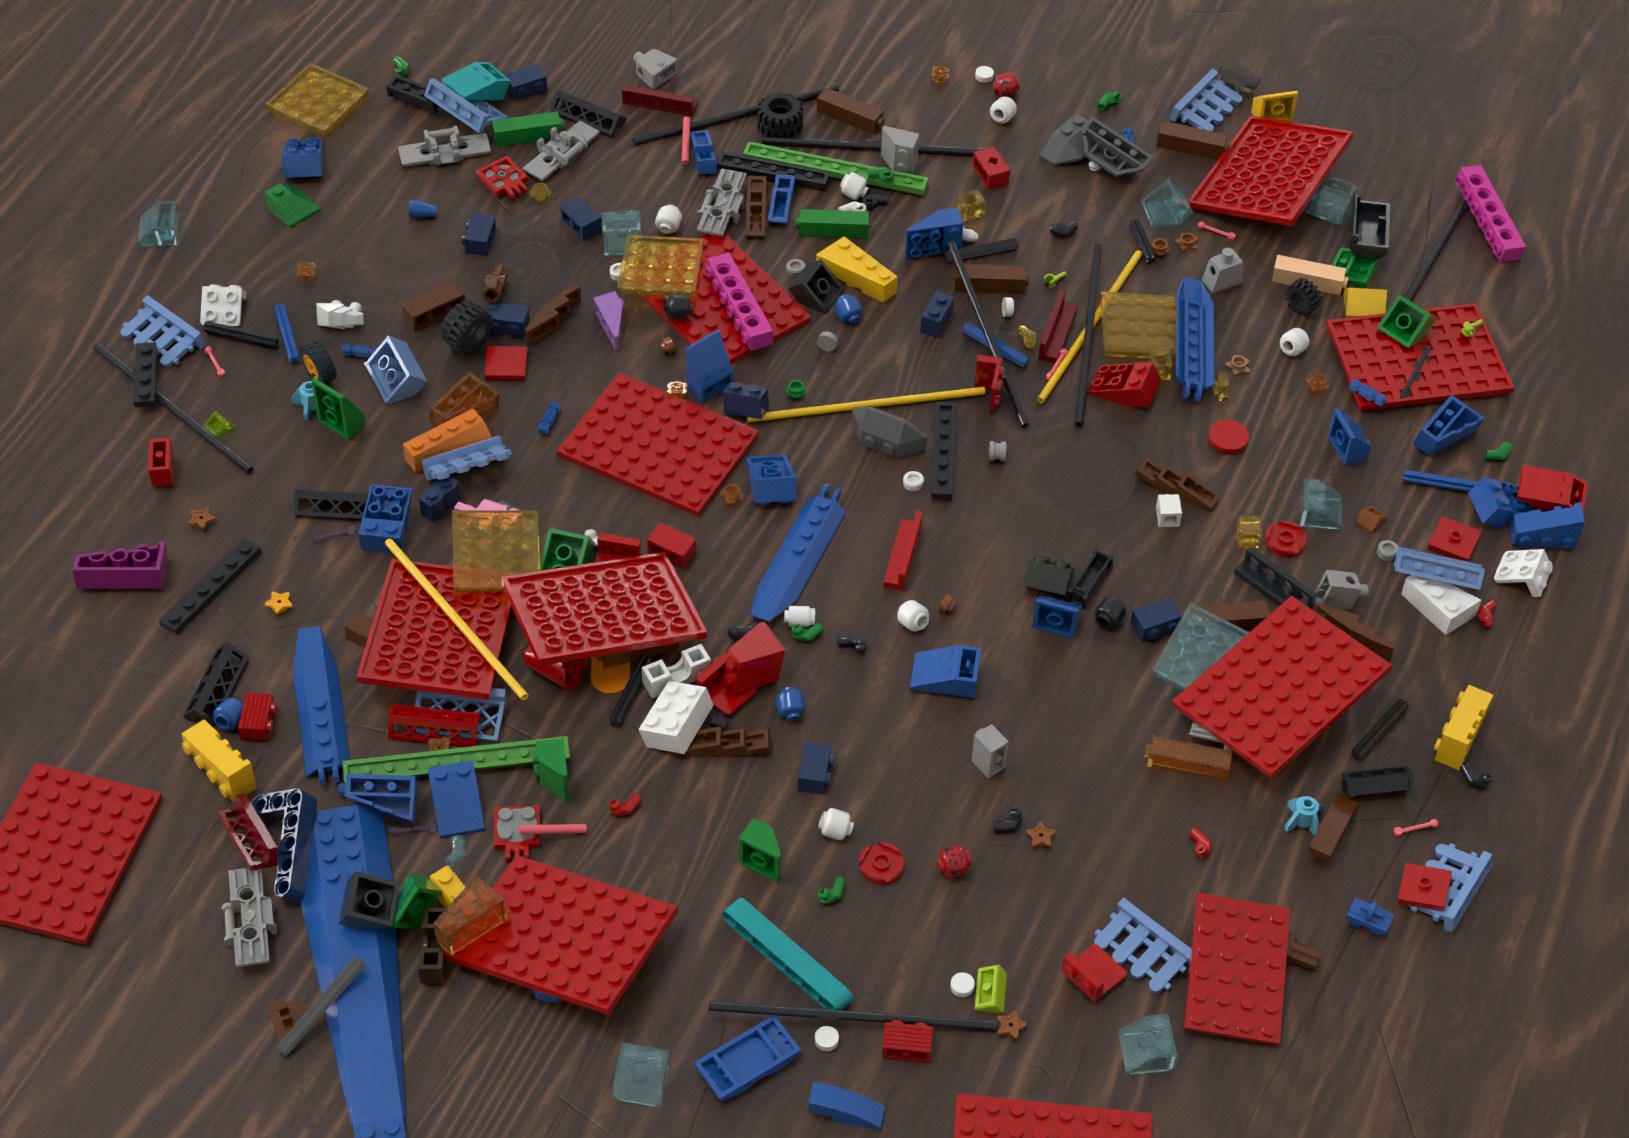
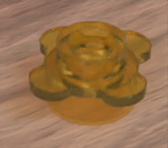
M544 183L535 184L532 188L533 190L529 191V195L535 197L537 201H544L547 196L552 194V191Z

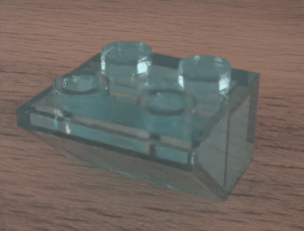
M1327 175L1308 203L1305 212L1341 225L1352 206V199L1356 196L1358 186Z
M157 201L141 215L138 246L177 244L180 216L176 201Z

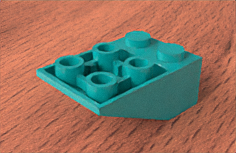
M474 62L441 79V82L467 101L504 100L511 82L489 62Z

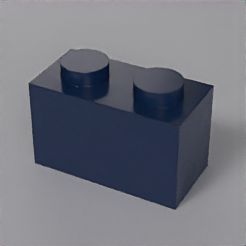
M539 64L504 74L511 81L507 91L514 101L548 91L547 76Z
M579 196L560 206L561 220L582 241L602 231V218L600 214L592 210L590 205Z
M472 213L471 219L466 223V234L463 233L462 245H465V253L488 256L496 232L495 215Z
M939 291L935 292L921 316L920 333L935 338L940 337L953 314L954 296Z
M500 302L489 303L487 312L492 315L493 319L492 333L525 337V329L530 321L529 306Z
M730 382L723 391L724 413L762 419L769 410L768 388Z
M1168 598L1132 610L1130 624L1141 642H1145L1180 630L1183 616L1172 599Z
M805 742L798 774L797 791L824 794L825 787L830 786L832 773L828 771L829 768H833L835 755L831 754V745Z

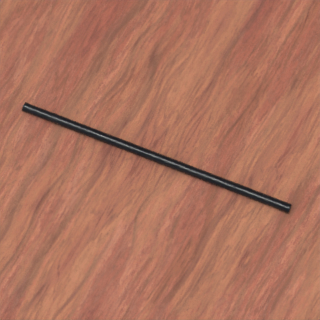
M838 84L827 87L834 91H839ZM825 88L794 96H797L800 101L816 98ZM758 105L690 123V130L757 113ZM683 125L634 137L632 142L634 145L683 133Z
M762 136V144L881 150L882 143ZM919 145L918 147L919 153L973 155V152L983 150L982 148Z
M1464 198L1404 296L1410 301L1467 208L1468 203Z
M955 242L948 243L949 250L993 357L1002 358ZM1002 359L1001 367H1005L1002 380L1021 427L1026 428L1029 426V422Z
M1095 244L1093 252L1075 426L1077 427L1083 426L1102 250L1101 244Z
M99 342L93 344V348L133 381L135 380V371ZM156 389V400L246 473L250 474L253 471V467Z
M709 1001L708 1010L877 1023L899 1020L904 1024L911 1025L921 1022L935 1027L995 1031L996 1021L715 1001Z

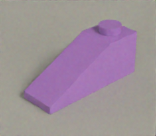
M614 291L594 297L593 301L594 312L616 351L619 350L625 304L623 299L619 298Z

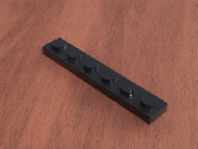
M721 151L717 161V169L719 170L727 169L743 172L750 176H766V179L771 180L776 179V174L795 176V184L824 190L830 178V172L723 151Z
M936 402L932 499L952 500L956 403Z
M243 538L159 620L160 626L177 635L261 553L260 546Z

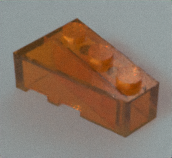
M468 372L430 407L429 423L437 427L471 409H474L479 416H483L499 408L501 393L471 372Z
M476 875L433 923L437 944L450 955H453L508 920L505 899Z

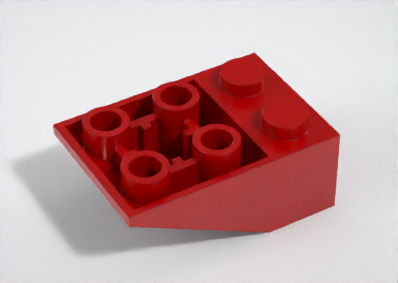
M1153 362L1100 365L1087 393L1130 408L1149 407L1161 378Z
M1523 465L1517 498L1542 512L1553 511L1554 507L1561 506V509L1575 507L1574 503L1581 502L1584 514L1588 482L1572 473Z

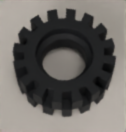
M1303 278L1297 279L1285 292V300L1289 301L1287 303L1288 306H1292L1291 310H1297L1296 313H1301L1302 316H1308L1322 304L1321 300L1323 299L1320 296L1321 291H1317L1318 286H1313L1314 282H1308L1306 278L1304 280Z

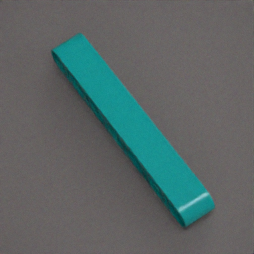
M738 898L722 912V916L729 926L824 1009L843 1010L853 1001L851 992L744 898Z

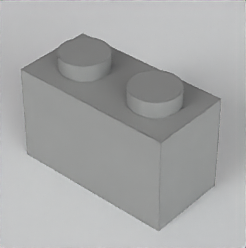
M992 724L986 728L979 729L975 733L971 761L987 778L1006 768L1009 741Z

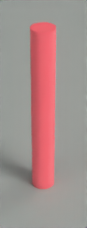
M684 117L682 164L687 165L689 164L690 118Z
M586 824L518 825V834L587 832Z

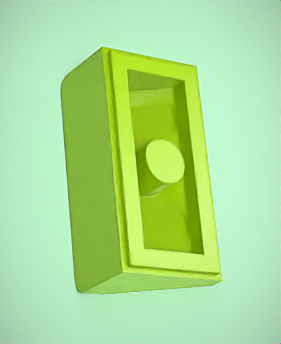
M1000 965L978 968L975 1011L997 1014L1004 1012L1007 973Z

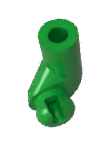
M396 56L393 60V63L398 66V69L395 68V73L405 77L410 65L400 56Z
M1119 91L1104 94L1097 104V108L1103 111L1107 105L1119 103L1122 99V94Z
M886 167L867 169L868 178L878 177L885 182H890L894 178L893 172Z
M1503 442L1497 450H1486L1485 460H1505L1512 453V444L1510 442Z
M819 622L810 629H803L800 625H794L791 629L792 636L796 640L808 642L824 631L823 626Z
M836 877L832 889H820L818 892L820 902L830 904L839 900L842 897L846 879Z

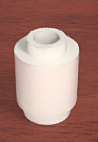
M789 606V610L784 612V623H789V627L800 625L809 628V625H815V608H810L809 606Z

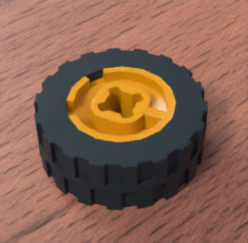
M313 340L300 347L299 355L301 362L311 379L315 378L326 385L337 378L333 361L321 343Z

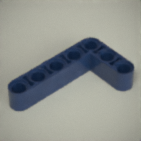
M298 788L258 795L252 801V806L258 816L269 821L283 819L274 892L283 899L298 903L303 899L306 892L317 799Z

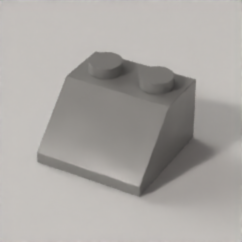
M883 126L881 157L893 171L913 174L918 162L919 134Z

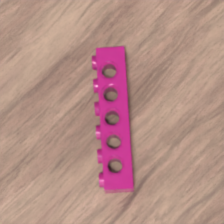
M1481 165L1461 167L1456 176V185L1460 188L1464 200L1467 201L1471 213L1474 214L1479 227L1485 234L1486 240L1493 249V253L1497 256L1499 262L1520 260L1526 245Z
M730 253L707 258L706 275L712 279L713 288L719 292L721 303L726 305L729 317L734 319L736 330H740L743 343L747 344L751 351L773 345V330Z

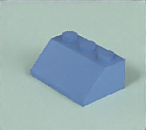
M389 335L365 362L381 396L388 405L416 396L428 382L407 343Z

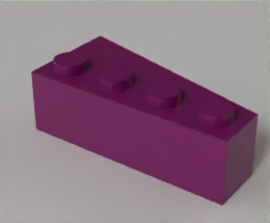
M166 541L158 542V545L147 547V544L138 545V549L125 550V547L118 548L114 552L107 554L105 551L76 555L72 570L76 589H163L169 561Z

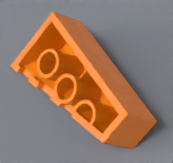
M471 409L403 443L405 461L417 473L424 471L422 459L492 437L484 420L474 409Z

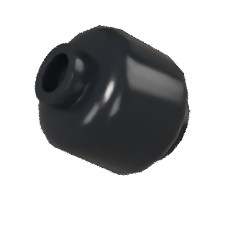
M672 293L669 297H665L663 312L666 313L667 318L683 321L687 318V315L692 314L693 304L690 303L688 296Z
M1105 598L1095 609V620L1102 628H1116L1126 616L1124 603L1118 598Z

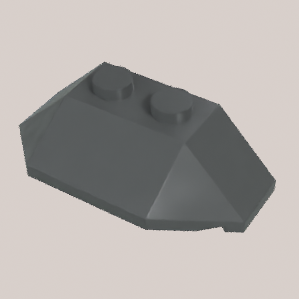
M1076 114L1056 129L1040 154V158L1053 166H1058L1060 163L1082 160L1085 157L1081 130L1088 122V119Z
M1093 116L1081 130L1085 157L1116 177L1143 171L1154 157Z
M871 406L853 408L851 424L862 445L896 458L925 452L927 435L924 432H920L909 421Z

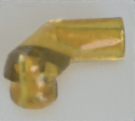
M1023 324L1019 325L1017 333L1024 337V345L1028 348L1034 347L1037 343L1036 333Z

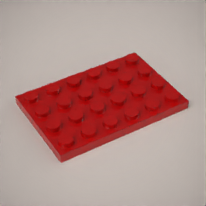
M1202 893L1196 895L1183 1030L1274 1046L1280 1044L1291 908Z

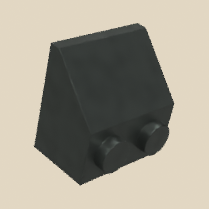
M822 259L806 265L788 287V290L800 304L821 313H826L845 289Z
M355 871L346 882L339 924L359 930L392 928L400 883Z

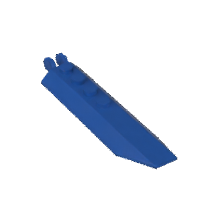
M1183 276L1176 294V378L1183 387L1182 398L1187 399L1190 395V389H1194V401L1199 402L1202 397V391L1214 387V302L1202 281Z
M824 484L819 495L807 499L757 587L750 616L771 622L788 609L789 606L797 602L846 514V511L838 503L841 489L836 488L832 498L828 499L826 496L829 493L830 487Z
M320 626L298 629L293 677L306 777L310 778L317 772L320 785H326V775L324 773L333 771V780L335 783H339L338 770L340 768L343 769V761L350 760L337 664Z

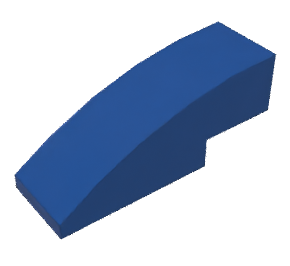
M709 131L690 132L698 175L717 173L716 158Z
M776 174L768 217L769 223L787 224L794 195L795 176Z
M813 1082L808 1113L831 1116L832 1122L881 1130L885 1106L849 1090Z

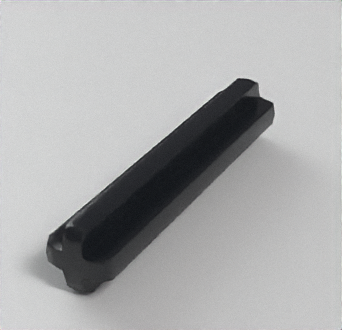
M1132 219L1129 226L1145 262L1153 263L1156 256L1138 219Z

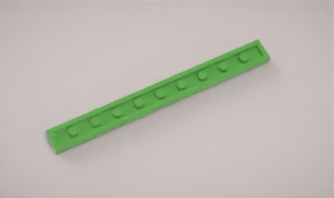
M749 141L743 153L744 156L830 172V177L843 179L846 173L849 175L851 172H855L866 178L869 185L923 196L928 185V177L891 170L894 178L890 182H885L878 177L868 178L867 169L878 167Z
M568 736L343 761L344 783H346L347 774L429 776L428 768L470 760H473L474 770L534 764L532 751H537L536 741L562 738L565 759L570 760Z

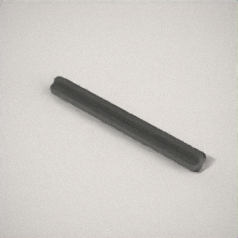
M355 956L280 1041L276 1048L283 1055L286 1056L292 1051L365 967V963L359 957Z

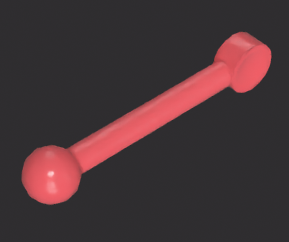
M1204 222L1198 223L1200 229L1205 228L1224 235L1229 240L1235 239L1236 235L1233 232L1227 233L1205 225Z
M206 347L204 351L214 363L218 377H224L225 370L220 368L212 354V348Z
M1066 349L1060 351L1061 355L1051 371L1048 372L1046 380H1050L1063 357L1068 354Z
M1432 819L1428 823L1407 828L1395 827L1393 834L1396 837H1400L1405 832L1426 827L1436 828L1439 822L1436 819Z

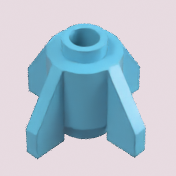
M311 381L303 383L292 396L293 404L303 405L304 420H309L311 411H316Z
M1309 796L1289 800L1287 806L1293 812V815L1286 823L1284 830L1289 832L1296 828V825L1300 828L1309 827V831L1315 836L1320 826L1317 815L1322 813L1323 806Z

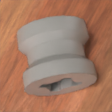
M1006 441L1001 443L989 442V461L999 459L1001 462H1005Z

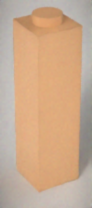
M1277 255L1272 282L1291 285L1299 278H1303V280L1306 278L1308 282H1314L1313 286H1318L1317 291L1340 295L1342 288L1347 286L1348 277H1345L1346 268Z

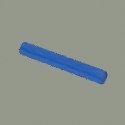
M283 303L276 304L275 312L289 362L292 364L294 362L298 363L300 358L286 307Z
M969 322L963 325V333L989 347L980 328ZM994 337L1002 356L1021 367H1025L1028 364L1029 358Z
M1405 470L1403 474V481L1465 492H1469L1478 483V481Z

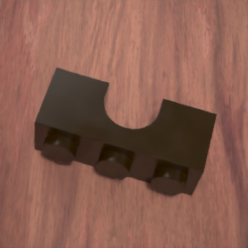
M424 907L422 924L423 948H420L418 962L420 983L444 984L447 961L445 960V951L448 949L450 930L448 908Z

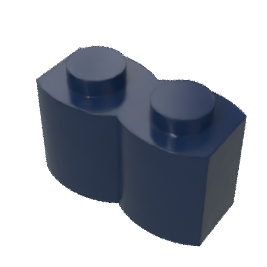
M451 476L445 479H437L433 487L423 491L419 497L421 515L434 522L444 515L446 509L456 505L460 499L458 481Z

